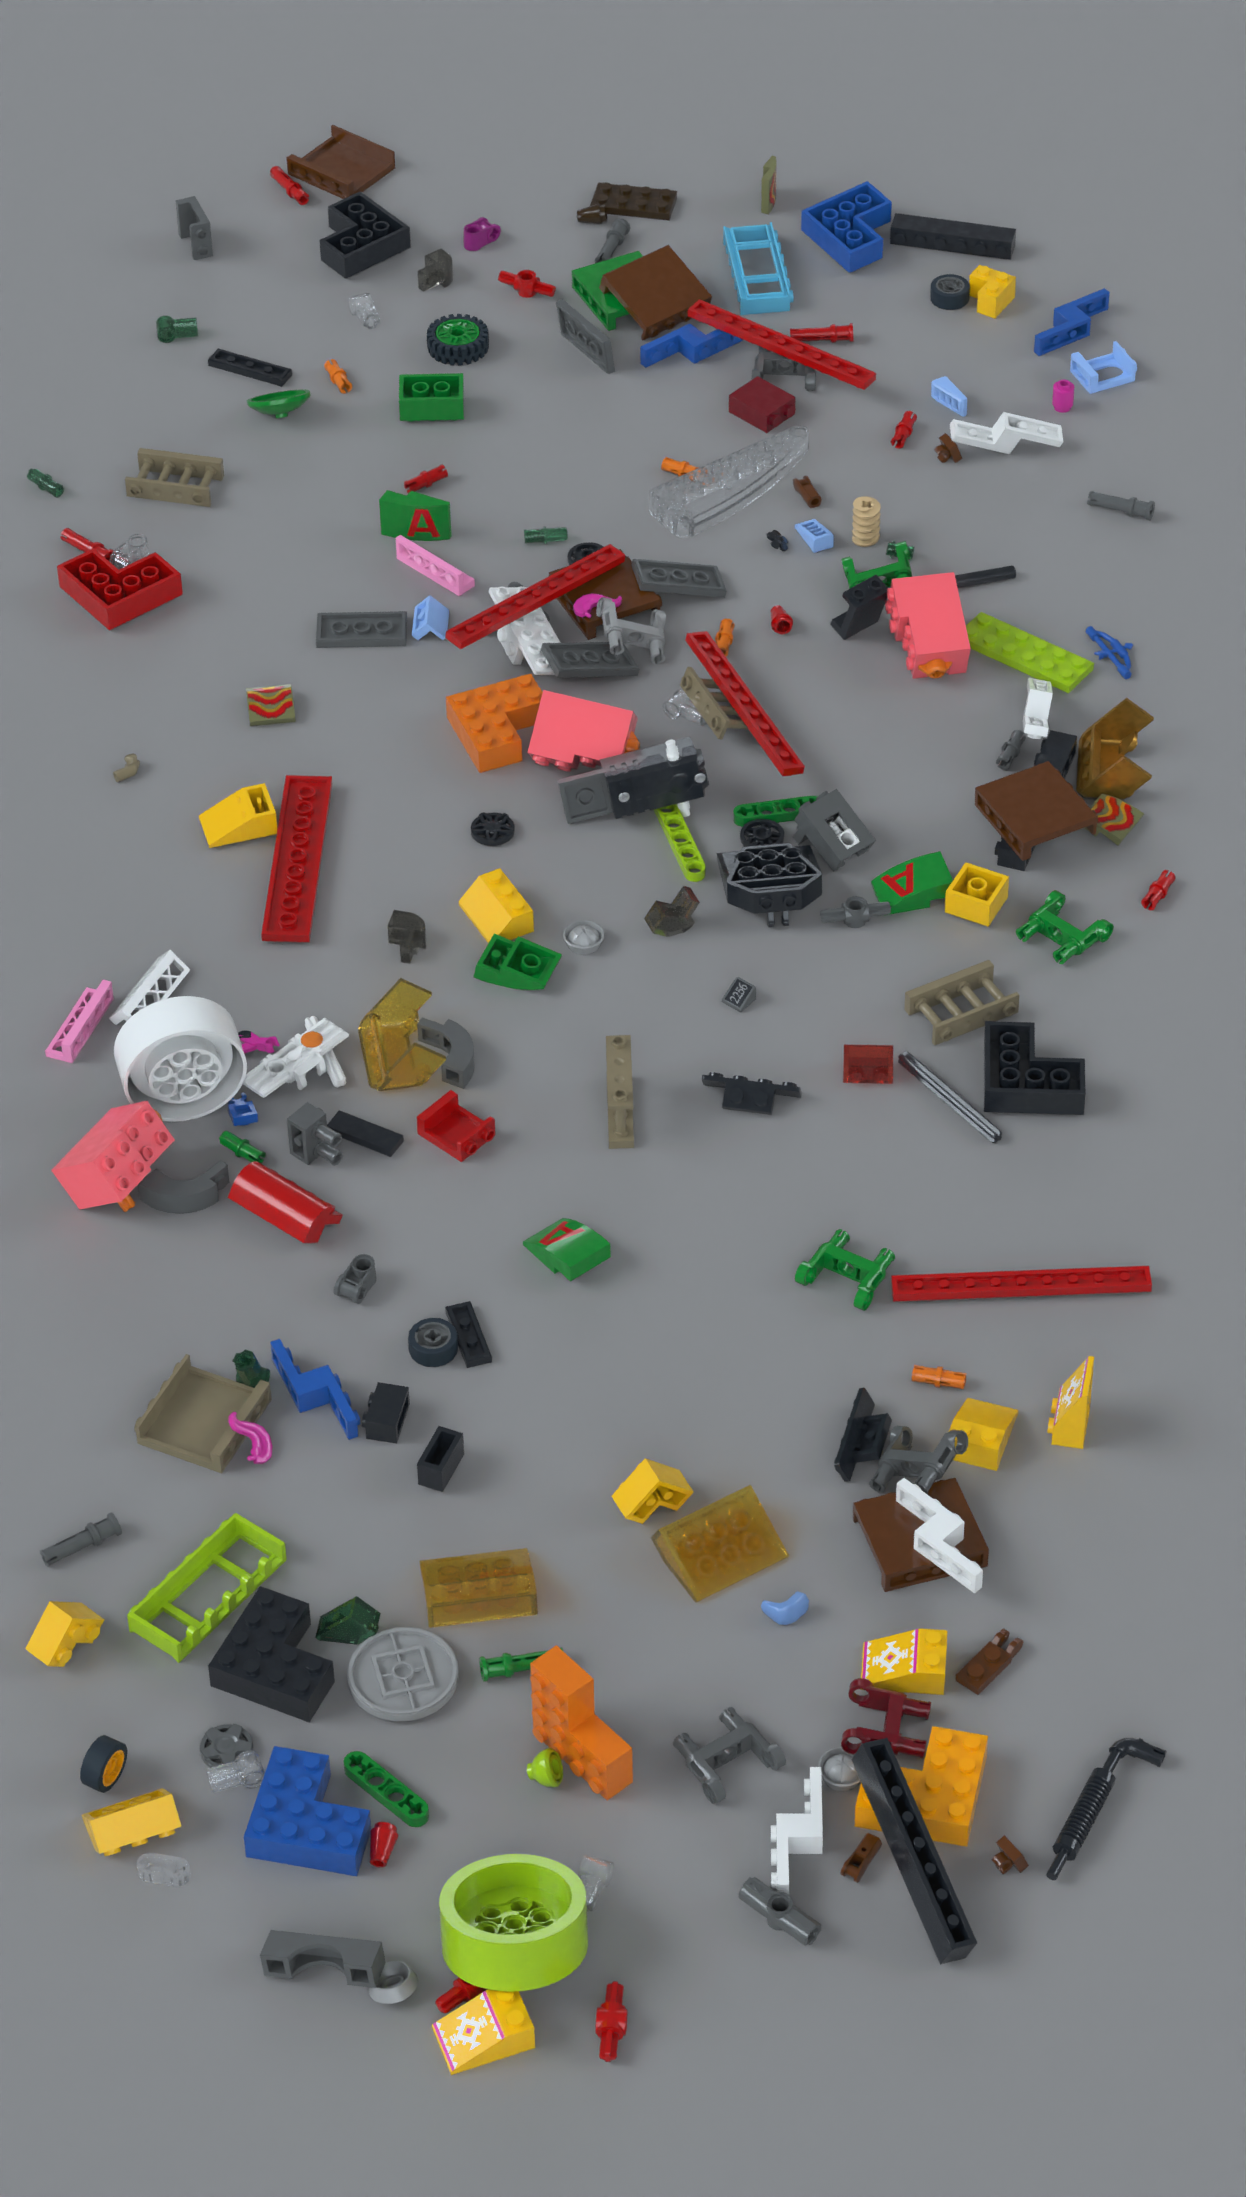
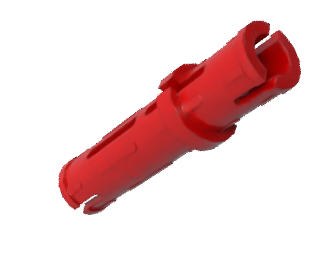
M274 166L271 168L270 176L286 190L289 197L294 198L300 205L308 203L309 195L302 190V186L298 182H294L281 167Z

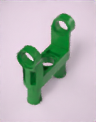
M906 541L899 542L895 546L898 562L857 573L853 559L850 556L842 558V565L848 580L849 589L874 575L886 577L882 581L887 587L891 586L892 579L912 577L909 562L911 557Z
M1054 890L1048 895L1045 904L1030 915L1029 921L1016 930V935L1020 940L1022 939L1023 942H1026L1037 932L1043 934L1062 946L1053 952V958L1057 963L1064 964L1073 955H1080L1095 942L1107 941L1113 932L1114 926L1109 921L1102 919L1097 920L1082 932L1057 916L1065 903L1066 897L1059 891Z
M838 1229L829 1242L823 1243L808 1262L803 1261L799 1265L795 1274V1282L807 1286L809 1283H813L823 1268L831 1270L860 1283L857 1287L859 1290L854 1299V1307L865 1311L872 1302L874 1291L886 1276L885 1270L895 1260V1254L890 1249L886 1253L887 1248H882L874 1261H870L844 1250L843 1247L850 1241V1236L846 1231H843L841 1234L842 1229Z

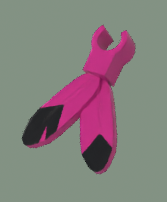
M247 1030L238 1033L240 1040L244 1043L241 1044L244 1054L257 1049L258 1051L273 1053L275 1052L273 1046H280L277 1038L274 1036L259 1038Z

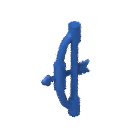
M1092 626L1087 627L1085 630L1087 635L1102 649L1094 653L1099 656V660L1108 656L1116 665L1117 671L1124 679L1130 678L1132 675L1130 672L1131 661L1126 649L1130 650L1133 644L1125 643L1122 646L1117 639L1110 635L1096 631ZM1099 637L1107 640L1113 649L1109 650ZM1117 652L1124 659L1125 665L1121 664L1113 653Z

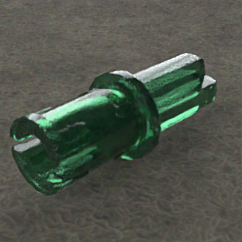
M29 469L27 478L37 484L40 490H46L56 498L63 494L64 486L54 481L50 475L43 474L37 469Z
M543 526V529H524L525 544L534 542H545L547 544V541L567 540L568 538L566 527L546 528V526Z

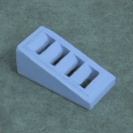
M946 376L933 380L931 383V397L962 417L967 416V397Z
M812 519L795 524V529L813 553L834 547V535L817 520Z

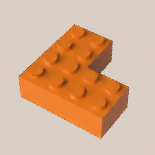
M532 674L522 675L446 696L447 719L479 773L522 761V740L516 730L535 725L543 693Z
M556 1645L530 1663L532 1731L535 1738L541 1743L544 1742L549 1748H553L560 1758L570 1766L572 1772L578 1777L581 1776L589 1784L594 1793L601 1794L608 1801L633 1783L632 1747L595 1715L594 1679Z

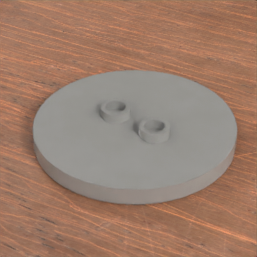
M412 1627L387 1629L370 1636L356 1648L348 1664V1687L356 1703L373 1716L389 1721L417 1720L437 1712L451 1699L458 1685V1662L452 1648L442 1638L429 1631Z

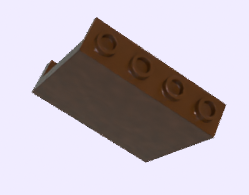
M335 125L331 126L332 137L304 157L300 158L293 154L287 157L288 175L342 199L360 191L364 192L395 169L394 151Z
M669 245L604 274L599 287L603 294L611 291L643 329L642 340L650 337L653 338L664 330H670L681 322L689 321L691 317H688V309L699 299L707 303H711L712 295Z
M626 555L625 562L556 598L588 640L596 638V626L603 625V621L596 614L597 606L591 609L590 618L586 616L582 618L575 614L573 605L583 595L599 594L611 599H617L618 596H621L622 603L616 608L617 619L649 609L652 611L654 609L660 610V607H662V600L659 594L653 591L640 590L631 566L632 561ZM566 567L549 572V576Z
M1049 761L975 788V806L1022 861L1031 858V847L1085 827L1092 835L1096 834L1098 823L1096 812L1090 809L1083 797L1075 792L1072 785L1061 776L1060 771L1055 769Z
M956 1478L939 1480L933 1483L927 1495L937 1499L942 1506L950 1512L959 1515L964 1521V1539L955 1548L967 1559L976 1562L980 1568L988 1567L989 1548ZM896 1492L853 1503V1522H859L882 1573L881 1585L884 1592L950 1576L914 1549V1531L925 1522L896 1501Z

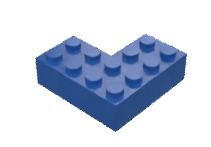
M866 181L802 210L801 230L846 271L851 273L883 258V238L873 229L891 222L892 202L871 183Z
M274 1746L244 1834L246 1857L357 1876L370 1837V1810L323 1802L331 1777L329 1755Z

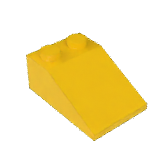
M967 1398L954 1417L949 1431H965L968 1436V1447L963 1454H957L953 1460L997 1471L1016 1421L1018 1410ZM957 1437L955 1438V1448L957 1445Z

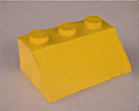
M501 868L478 876L459 900V906L488 943L494 934L513 940L518 936L521 937L534 932L532 908Z
M164 1788L82 1814L95 1851L99 1854L104 1853V1856L116 1854L121 1851L120 1847L131 1844L132 1847L143 1845L148 1842L147 1838L158 1835L159 1838L170 1836L176 1833V1828L182 1827L173 1795Z

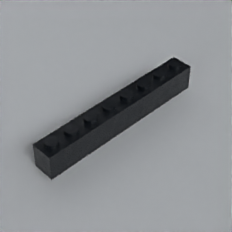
M1050 730L1047 739L1043 738L1041 753L1036 754L1034 766L1049 761L1055 769L1060 771L1061 776L1065 779L1076 755L1077 736ZM1002 836L1001 842L997 841L994 852L998 856L997 865L1025 871L1030 858L1022 861ZM1035 846L1031 847V855L1034 851Z
M888 1738L862 1743L851 1760L941 1965L964 1959L976 1946V1938Z

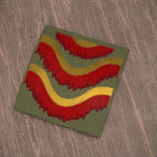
M771 156L764 164L761 180V213L768 215L776 201V156Z
M291 684L246 688L250 726L296 722Z
M1101 794L1090 807L1098 816L1096 834L1094 836L1096 837L1101 832L1116 845H1119L1144 815L1140 810L1125 801L1106 794Z

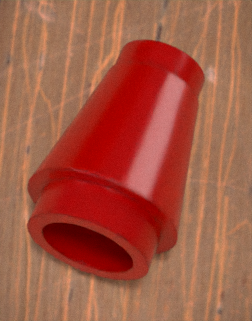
M774 606L771 609V627L773 631L778 634L790 632L793 626L792 617L782 606Z
M377 1822L374 1828L370 1830V1864L373 1866L385 1867L387 1865V1861L398 1839L397 1827L387 1822Z

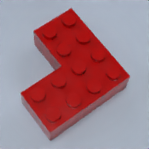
M93 548L57 566L59 587L108 630L116 628L183 595L181 573L156 552L118 570Z

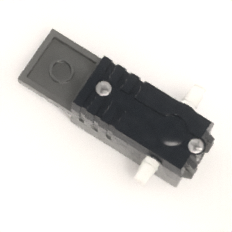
M691 737L679 740L671 739L663 744L600 759L601 769L557 780L568 824L609 813H614L615 819L623 818L622 816L624 815L630 816L636 812L642 813L648 809L654 810L674 804L678 805L683 817H688L691 814L689 811V801L704 797V789L709 785L701 749L694 748Z

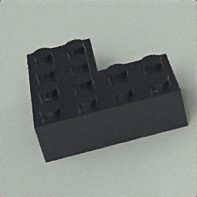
M361 191L328 206L329 227L335 233L319 240L321 261L345 279L411 248L410 227Z
M985 1021L984 1112L1084 1115L1086 1095L1085 1059L1035 1057V1022Z
M260 1586L209 1663L210 1686L310 1722L335 1683L333 1661L296 1648L311 1625L309 1603Z

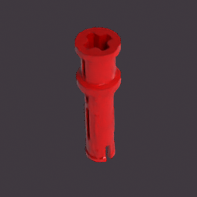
M853 323L845 326L832 324L830 327L791 328L790 337L799 341L830 340V342L836 343L838 340H850V342H854Z
M65 528L61 532L64 535L60 536L62 541L69 543L84 553L94 548L111 564L114 565L116 563L117 552L113 549H106L100 542L93 543L70 528Z

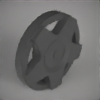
M238 1724L220 1725L210 1728L205 1733L200 1743V1753L202 1760L208 1767L222 1772L233 1771L241 1768L249 1761L253 1753V1742L250 1734ZM241 1735H242L247 1741L241 1740V1739H240V1738H241ZM208 1741H209V1742L211 1743V1745H209L208 1747H206V1744H207ZM237 1755H244L240 1760L236 1761ZM220 1759L222 1764L213 1762L212 1760Z

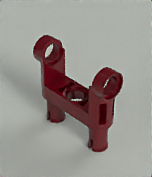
M864 1678L853 1680L849 1686V1698L854 1703L859 1704L860 1707L885 1711L884 1730L882 1732L862 1727L847 1729L842 1734V1749L849 1754L855 1755L862 1743L888 1738L896 1756L898 1753L923 1759L926 1740L903 1737L899 1730L903 1714L928 1720L931 1702L907 1698V1695L902 1692L874 1687L872 1682ZM857 1689L866 1690L869 1694L861 1696L856 1694L854 1691ZM851 1737H856L860 1739L861 1742L858 1744L850 1743L847 1739Z

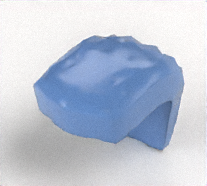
M797 1591L792 1597L782 1603L764 1600L762 1601L761 1609L764 1614L777 1624L788 1625L794 1623L806 1613L809 1599L806 1594Z

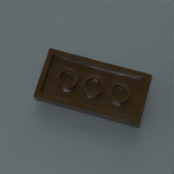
M607 182L598 183L590 206L599 203L606 205L607 214L670 221L677 200V191L617 185Z

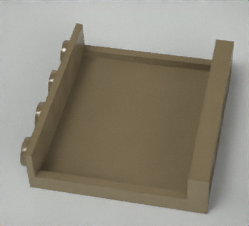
M186 1354L181 1362L175 1365L170 1378L162 1383L160 1392L155 1399L150 1400L144 1415L137 1419L134 1426L137 1443L222 1474L247 1437L232 1430L228 1421L230 1413L236 1412L237 1419L240 1421L256 1423L272 1400L270 1383L260 1380L255 1388L191 1366L190 1355Z

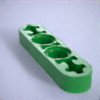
M818 796L741 804L734 808L733 821L741 827L756 819H769L777 823L795 821L794 819L799 814L798 809L808 801L810 803L815 802ZM786 808H793V809H795V811L788 812V811H785L784 809H786ZM763 811H771L772 813H771V814H762L761 812H763Z
M353 1751L345 1756L343 1761L344 1771L349 1779L407 1825L421 1827L427 1823L429 1808L428 1804L365 1753ZM373 1777H380L384 1780L380 1785L369 1783V1780ZM392 1793H401L404 1796L399 1801H392L388 1798Z

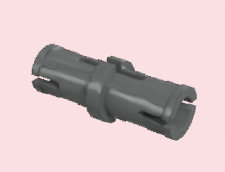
M1014 730L1008 742L1003 744L1002 752L996 760V764H999L998 767L1000 769H1009L1013 759L1019 755L1020 747L1026 739V735L1021 730Z

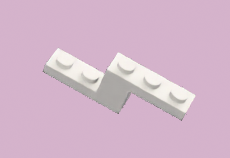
M1006 412L1002 413L992 428L955 419L950 423L952 441L1006 454L1012 452L1021 438L1060 447L1063 443L1061 425Z
M1028 678V696L1022 720L1024 733L1028 734V737L1041 739V736L1047 737L1048 734L1047 719L1053 695L1052 685L1050 681Z
M905 1478L897 1483L896 1501L925 1522L914 1531V1549L975 1594L982 1588L983 1570L976 1562L970 1561L955 1548L964 1539V1521L959 1515L950 1512L942 1506L937 1499H933L923 1492L918 1485L912 1484Z
M810 1767V1779H804V1796H810V1802L804 1803V1813H776V1825H771V1842H776V1849H771V1866H777V1872H771V1889L777 1890V1892H784L789 1895V1854H822L821 1767Z

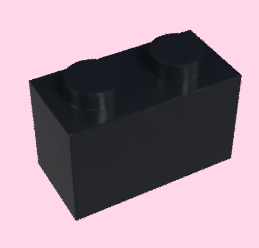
M377 1383L375 1392H371L369 1396V1410L364 1412L362 1417V1427L365 1428L366 1439L397 1444L410 1406L409 1387Z
M438 1426L417 1463L418 1485L441 1492L444 1491L464 1456L463 1433Z

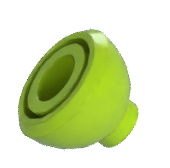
M547 1748L539 1752L533 1762L527 1764L529 1779L536 1780L545 1787L552 1788L560 1785L563 1779V1765L559 1754L553 1748Z

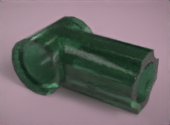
M165 315L159 317L156 321L158 340L163 343H170L175 338L198 336L197 319H173Z
M245 1349L241 1353H236L233 1359L237 1371L236 1382L253 1388L256 1387L260 1380L269 1382L270 1370L260 1366L252 1351Z

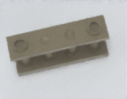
M139 448L137 455L140 472L137 478H125L126 494L128 497L205 507L211 506L210 487L208 486L211 480H223V458ZM149 472L161 473L158 480L146 479ZM169 475H181L179 483L167 482ZM191 477L202 478L199 486L188 485Z
M687 667L680 686L716 737L723 739L727 728L748 729L742 719L736 720L727 717V715L739 716L732 705L719 706L717 702H729L722 691L721 693L709 692L707 688L720 690L713 679H700L692 667Z
M986 960L905 992L904 1010L909 1016L918 1012H922L933 1025L932 1043L935 1046L985 1026V1021H998L1018 1013L1019 994L1015 992L1004 996L993 983L994 965L990 960ZM985 987L995 1001L984 1005L973 991ZM964 995L975 1009L963 1013L952 999ZM942 1003L953 1017L942 1021L931 1007Z
M631 1035L606 1036L609 1149L634 1148Z

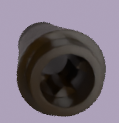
M599 203L577 210L578 222L602 224L607 221L606 205Z

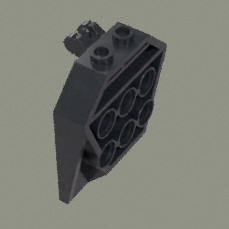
M790 843L747 846L742 847L740 851L717 853V862L727 903L754 914L767 913L768 928L775 925L773 912L782 911L781 922L783 926H789L788 911L802 910L822 895V873L810 845L792 846Z

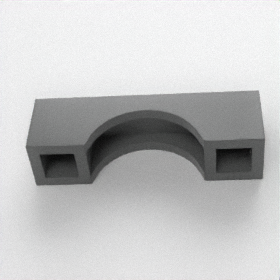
M270 1930L260 1953L264 1976L292 1979L306 1968L316 1965H329L338 1968L345 1974L347 1985L376 1988L386 1963L382 1942L277 1930Z

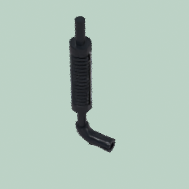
M1122 1738L1114 1742L1109 1748L1110 1754L1102 1768H1095L1092 1771L1053 1845L1056 1857L1046 1874L1049 1879L1056 1880L1065 1862L1075 1860L1109 1792L1115 1784L1116 1778L1112 1773L1118 1761L1126 1755H1130L1134 1758L1138 1757L1160 1768L1165 1758L1166 1750L1155 1747L1141 1738Z

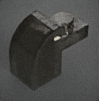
M442 248L425 255V268L418 270V288L424 292L439 284L444 288L449 286L453 281L452 257Z
M683 886L671 904L656 900L644 919L653 934L666 937L681 934L690 929L695 923L691 915L700 902L690 887Z
M394 910L388 923V941L390 944L400 945L402 963L410 964L413 955H417L419 948L426 949V927L423 919L411 912Z

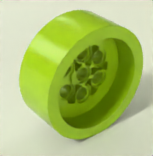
M504 1854L487 1857L458 1870L447 1880L440 1892L439 1910L444 1961L455 1975L472 1985L489 1990L507 1992L545 1987L571 1974L586 1956L588 1950V1927L585 1886L573 1870L560 1862L530 1854Z

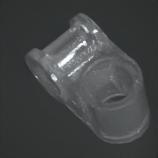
M142 534L130 536L128 540L112 552L110 563L115 567L123 568L150 555L146 536Z

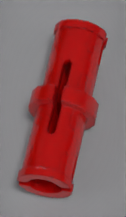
M906 411L901 422L895 428V435L891 439L892 446L897 441L895 448H903L907 437L913 432L912 427L917 420V415L914 414L911 419L912 411Z
M441 464L432 470L420 472L419 476L404 481L405 489L409 488L407 490L408 493L410 491L415 492L423 487L429 488L432 486V483L448 477L447 470H442L445 466Z
M1169 870L1162 871L1157 881L1151 883L1149 892L1141 901L1145 909L1152 903L1148 910H1154L1160 899L1166 897L1168 888L1176 879L1172 871L1167 877L1165 876Z

